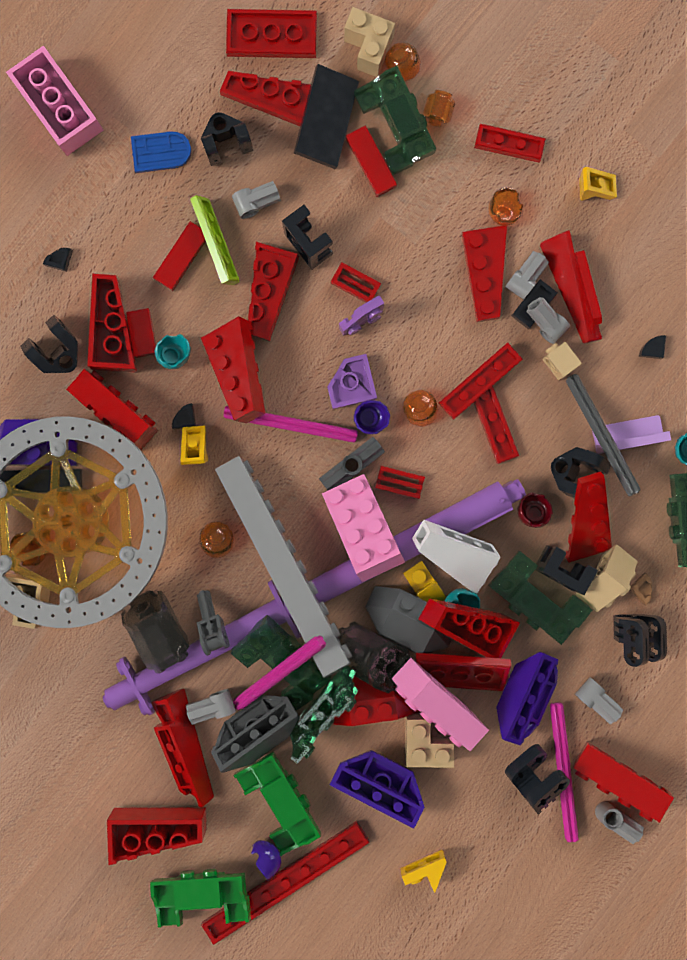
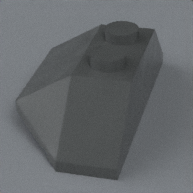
M380 586L373 588L365 608L369 612L379 635L414 653H433L447 649L451 643L452 638L419 620L427 604L426 601L402 589Z
M261 695L224 722L216 745L213 746L211 751L220 772L224 773L253 764L290 736L299 719V715L288 697Z

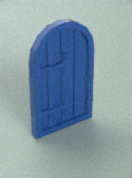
M170 131L131 136L135 173L175 169L186 164L191 156L189 140L179 132Z

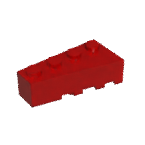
M92 273L87 366L91 370L137 373L119 280L116 275Z
M238 316L201 337V340L234 421L247 424L264 415L265 407L262 388L257 374L259 372L258 363H256L254 355L255 343L251 336L252 324L250 321Z
M83 369L66 390L86 408L93 410L94 415L107 425H111L113 429L123 434L142 450L158 432V429L154 427L156 422L147 414L141 416L137 412L139 408L128 399L125 402L119 396L122 393L113 385L107 387L102 382L104 378L95 370L90 372Z
M429 598L419 617L420 621L487 658H502L520 622L502 613Z
M586 742L573 764V768L577 770L575 774L585 781H588L590 778L598 783L596 787L607 795L612 792L619 797L617 801L628 808L634 806L639 809V815L646 820L652 822L654 819L660 823L674 799L669 790L662 786L658 788V785L644 775H637V772L622 762L618 763L609 754Z
M206 807L113 808L107 819L108 866L117 864L118 861L125 859L130 861L137 859L138 856L150 853L154 855L162 850L170 848L174 850L202 843L207 830Z

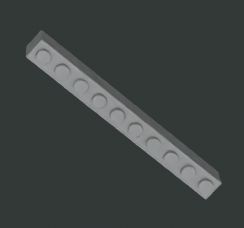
M237 456L216 468L217 475L305 643L319 635L326 642V646L313 656L322 676L328 677L350 665L349 658L352 657V654L346 644L341 645L338 636L341 634L335 623L330 624L327 615L330 613L324 602L319 603L315 594L318 593V590L312 580L307 581L304 575L307 573V570L301 560H296L293 554L296 552V549L291 540L286 541L282 533L285 532V528L279 519H274L272 513L275 510L269 499L264 500L261 494L264 492V489L258 479L254 481L251 475L254 470L249 461H244L240 456Z

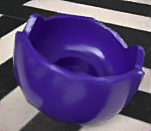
M367 400L355 409L354 422L356 427L364 434H378L388 427L390 413L387 406L382 402Z
M258 840L252 845L251 854L257 853L259 855L256 865L265 878L270 880L281 868V854L272 843Z

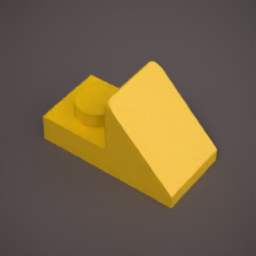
M590 167L582 169L579 178L581 201L594 196L608 200L617 198L616 175Z
M205 425L182 427L181 465L208 462Z
M422 560L403 572L418 598L428 602L429 598L441 601L446 599L440 586L434 580Z
M443 850L401 867V876L404 884H417L427 876L435 893L447 863Z

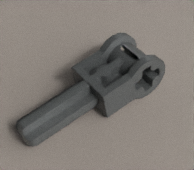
M201 590L197 594L202 621L197 622L202 650L208 656L211 654V651L222 647H230L223 619L219 614H215L210 591Z

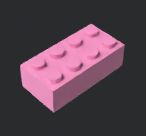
M44 46L6 72L66 156L104 131Z
M364 474L322 493L354 570L362 582L405 563Z
M412 658L392 678L398 686L395 690L406 699V704L414 711L419 710L421 712L420 715L428 723H436L435 727L444 736L451 735L449 739L457 747L460 748L463 745L467 750L471 751L489 731L462 701Z

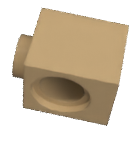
M566 342L560 346L557 343L546 350L548 355L542 359L558 381L582 364Z

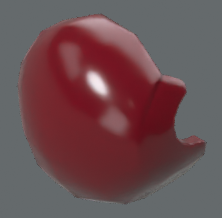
M533 492L524 496L517 507L520 521L532 528L544 527L551 520L553 514L552 505L543 494H535Z

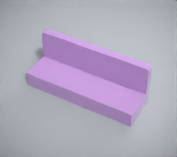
M659 415L606 425L619 450L671 440L670 431L663 432ZM593 433L597 454L604 453Z

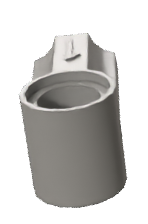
M273 181L254 189H241L232 195L241 219L250 218L256 215L260 209L281 201Z
M533 251L505 287L524 300L536 284V279L549 263L546 257L541 253Z
M539 297L527 306V313L541 328L539 332L548 342L555 344L570 328L568 321L560 314L555 313L544 298Z
M589 677L575 695L590 709L593 708L611 725L621 717L623 709L605 693L606 691L596 681Z
M229 689L211 694L208 698L186 705L187 716L192 725L214 717L216 719L223 718L236 712Z
M601 802L596 806V818L606 828L613 830L632 844L640 841L644 829L642 825L609 802ZM612 812V816L606 819V815Z

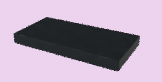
M316 65L294 154L333 169L338 167L359 84L358 80L323 65Z

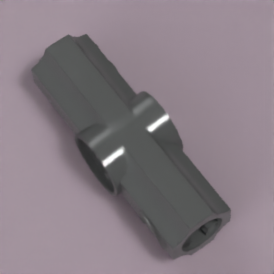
M371 437L321 476L319 480L327 490H331L348 482L384 454L385 451L378 441ZM350 459L358 462L359 467L354 472L348 471L345 467L346 462Z

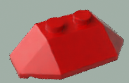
M392 670L345 676L326 699L328 723L331 725L357 726L393 721L420 711L411 709L406 704V699L395 690L398 686L392 680L396 674Z

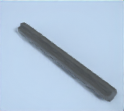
M577 374L567 377L566 383L628 496L638 494L640 487Z

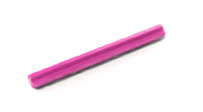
M226 406L223 414L224 417L234 420L229 407ZM268 413L249 422L353 443L356 442L358 431Z
M320 635L313 637L233 700L235 709L240 710L247 707L326 646L323 637Z
M556 702L550 704L557 770H562L570 779L568 787L560 793L564 834L567 842H577L579 836L564 707L562 703Z

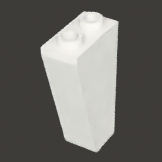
M426 520L422 521L412 538L420 553L476 594L485 584L491 571L497 566L501 558L492 544Z

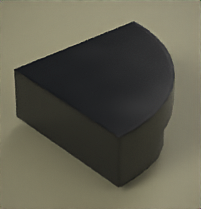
M59 248V250L46 256L43 265L67 272L73 250L71 248Z
M666 335L654 337L646 342L640 350L639 357L663 359Z
M192 403L183 406L177 412L172 422V429L196 426Z

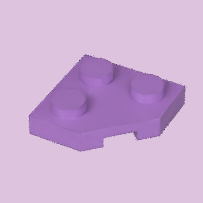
M380 295L358 307L354 314L351 315L352 319L350 321L348 318H345L339 323V329L343 336L347 333L353 335L362 329L361 325L366 322L372 324L381 318L380 314L383 313L384 302Z
M367 354L344 359L327 388L333 410L377 399Z

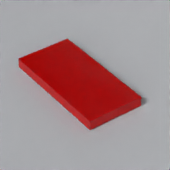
M227 9V57L316 58L317 11Z
M416 653L415 662L447 688L503 691L511 669V659Z

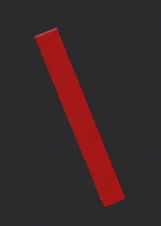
M355 821L277 872L270 880L267 879L248 891L251 920L369 844L370 841L358 821ZM222 908L204 920L201 926L214 945L246 923L245 921H238L226 924L225 911Z

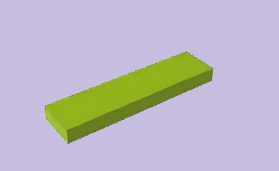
M198 195L190 199L221 283L227 285L239 283L238 274L210 200Z

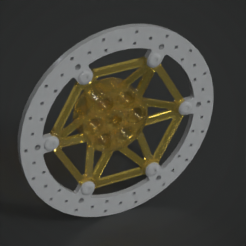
M69 416L44 418L23 425L0 440V475L23 452L36 445L48 441L50 443V451L10 480L6 482L0 480V605L13 615L37 625L53 628L82 627L102 621L123 610L141 594L151 581L159 566L166 544L168 530L166 499L158 475L150 461L131 440L120 432L102 423L84 418ZM68 440L87 442L103 449L117 459L124 469L117 474L68 450ZM68 459L109 478V481L91 489L80 487ZM52 460L50 492L43 494L15 489V485ZM61 465L71 484L69 487L59 486ZM133 484L136 485L140 495L144 515L143 536L139 550L131 546L128 488ZM112 488L104 501L97 495ZM69 493L73 496L71 504L67 502V495ZM118 493L120 496L122 542L109 529V515L107 511ZM14 496L37 499L39 502L35 511L33 512ZM7 502L33 521V528L11 550L9 549ZM89 503L93 505V512L91 514L87 512V505ZM50 506L54 509L52 517L48 513ZM90 526L95 530L93 537H90L88 534ZM52 529L55 531L54 540H52L50 537V531ZM34 537L37 538L41 544L40 549L17 556ZM105 537H107L108 540L116 548L107 547L100 544L103 542ZM72 539L76 543L74 550L70 548V541ZM96 551L114 556L112 561L76 584L85 554ZM47 553L54 554L60 585L20 566L19 563ZM75 557L68 580L64 558ZM124 562L130 565L126 575L108 592L88 602L79 603L78 593L119 564ZM10 570L57 593L60 595V604L47 603L27 595L13 585L5 577V574Z

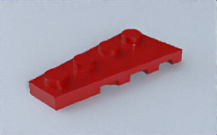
M228 71L221 86L220 95L300 126L311 84H304L299 80H292L290 82L279 80L277 77H269L268 79L258 77L256 74Z
M507 225L462 232L476 323L500 318Z
M256 242V258L253 265L254 278L251 285L252 298L249 305L248 321L252 324L251 336L270 342L298 263L299 255Z
M601 471L578 478L574 505L576 506L575 514L572 515L571 519L573 525L572 532L568 537L569 551H566L565 556L568 563L608 551L612 548L605 476Z

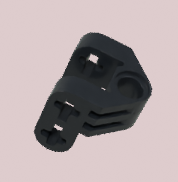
M221 112L211 116L201 136V141L211 166L222 163L215 141L222 142L236 135L243 155L253 151L245 122ZM220 123L226 125V127L223 130L215 129V127Z
M53 315L45 323L49 330L64 345L57 347L51 353L50 358L46 357L42 349L30 338L20 347L24 355L43 373H69L77 367L78 341L67 326L57 316ZM70 356V360L67 363L59 362L61 357Z
M575 447L556 457L551 463V472L558 489L575 499L577 483L574 482L580 471L579 465H585L594 472L601 471L603 475H607L611 464L603 456ZM568 465V469L561 473L563 467Z
M645 614L613 615L614 640L623 643L624 659L628 665L638 667L646 664L648 661L657 662L666 657L667 626L663 618ZM652 624L657 627V631L651 629ZM654 647L655 650H658V654L655 655L651 648ZM633 652H636V654L640 656V659H637V657L633 656Z
M535 744L510 763L505 770V774L539 815L543 808L546 809L549 806L548 804L551 801L554 802L556 797L568 787L570 779L562 770H557L541 782L533 771L546 760L547 753L539 744Z

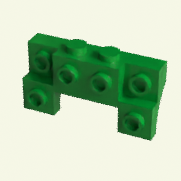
M274 752L234 773L233 776L237 778L244 790L245 796L260 788L262 795L280 823L281 827L271 832L269 837L273 839L281 856L300 846L308 845L321 837V831L309 813L311 805L305 794H300L297 789L299 785L293 774L289 775L286 769H283Z
M207 869L203 873L195 874L193 870L181 872L178 877L156 878L150 882L151 899L156 910L158 928L169 925L181 926L183 924L182 910L221 908L223 905L226 924L238 921L248 923L251 920L249 895L246 893L245 873L225 874V872H217V869Z

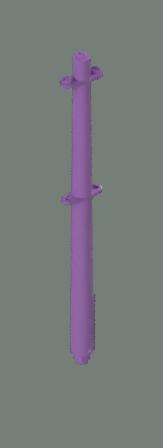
M518 479L502 486L497 481L425 520L459 533L467 534L513 510L512 503L526 496V493ZM422 521L393 536L404 561L421 554L412 538ZM351 560L312 579L318 590L315 596L319 603L322 601L326 602L364 583L357 576ZM273 580L269 581L268 585L275 598L274 600L225 626L230 647L216 649L207 656L202 650L200 640H197L138 673L135 672L125 656L120 658L116 666L119 673L125 675L126 679L105 689L103 701L106 707L117 710L138 699L141 713L143 715H152L155 713V710L147 692L285 622L289 624L297 639L301 638L302 636Z

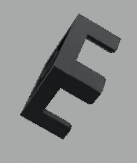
M303 204L283 219L282 225L287 239L309 268L313 270L333 255V251L329 248L333 241L327 233H323L311 242L306 234L312 228L307 218L310 215V211Z
M546 545L533 569L569 590L585 595L598 570L590 565L585 567L576 563L571 572L560 567L566 552L556 546L552 548Z

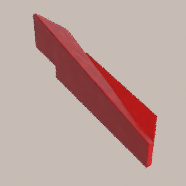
M570 230L541 242L542 252L549 262L550 270L582 342L589 343L601 340L599 324L602 323V314L585 250L574 252Z
M182 688L151 702L162 722L156 725L154 730L179 791L185 796L188 794L193 795L197 800L198 806L204 807L214 798L195 724L192 725L187 716L186 705L189 703L185 689Z

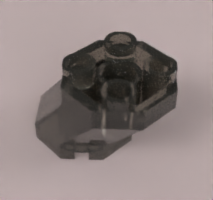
M148 590L129 604L131 608L128 612L124 609L121 613L122 625L128 631L145 666L156 673H162L168 667L185 660L188 656L187 649L190 646L188 636L182 629L164 593L157 591L158 594H155L154 591Z
M356 622L350 623V626L347 628H339L338 630L341 635L338 636L341 645H347L352 654V657L349 658L351 664L342 669L370 684L373 688L386 693L397 692L395 689L398 686L392 678L412 658L410 657L409 650Z

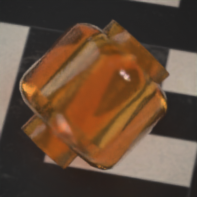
M435 90L434 93L427 96L423 115L429 119L428 124L441 127L442 123L446 124L451 121L456 105L454 99H452V94Z

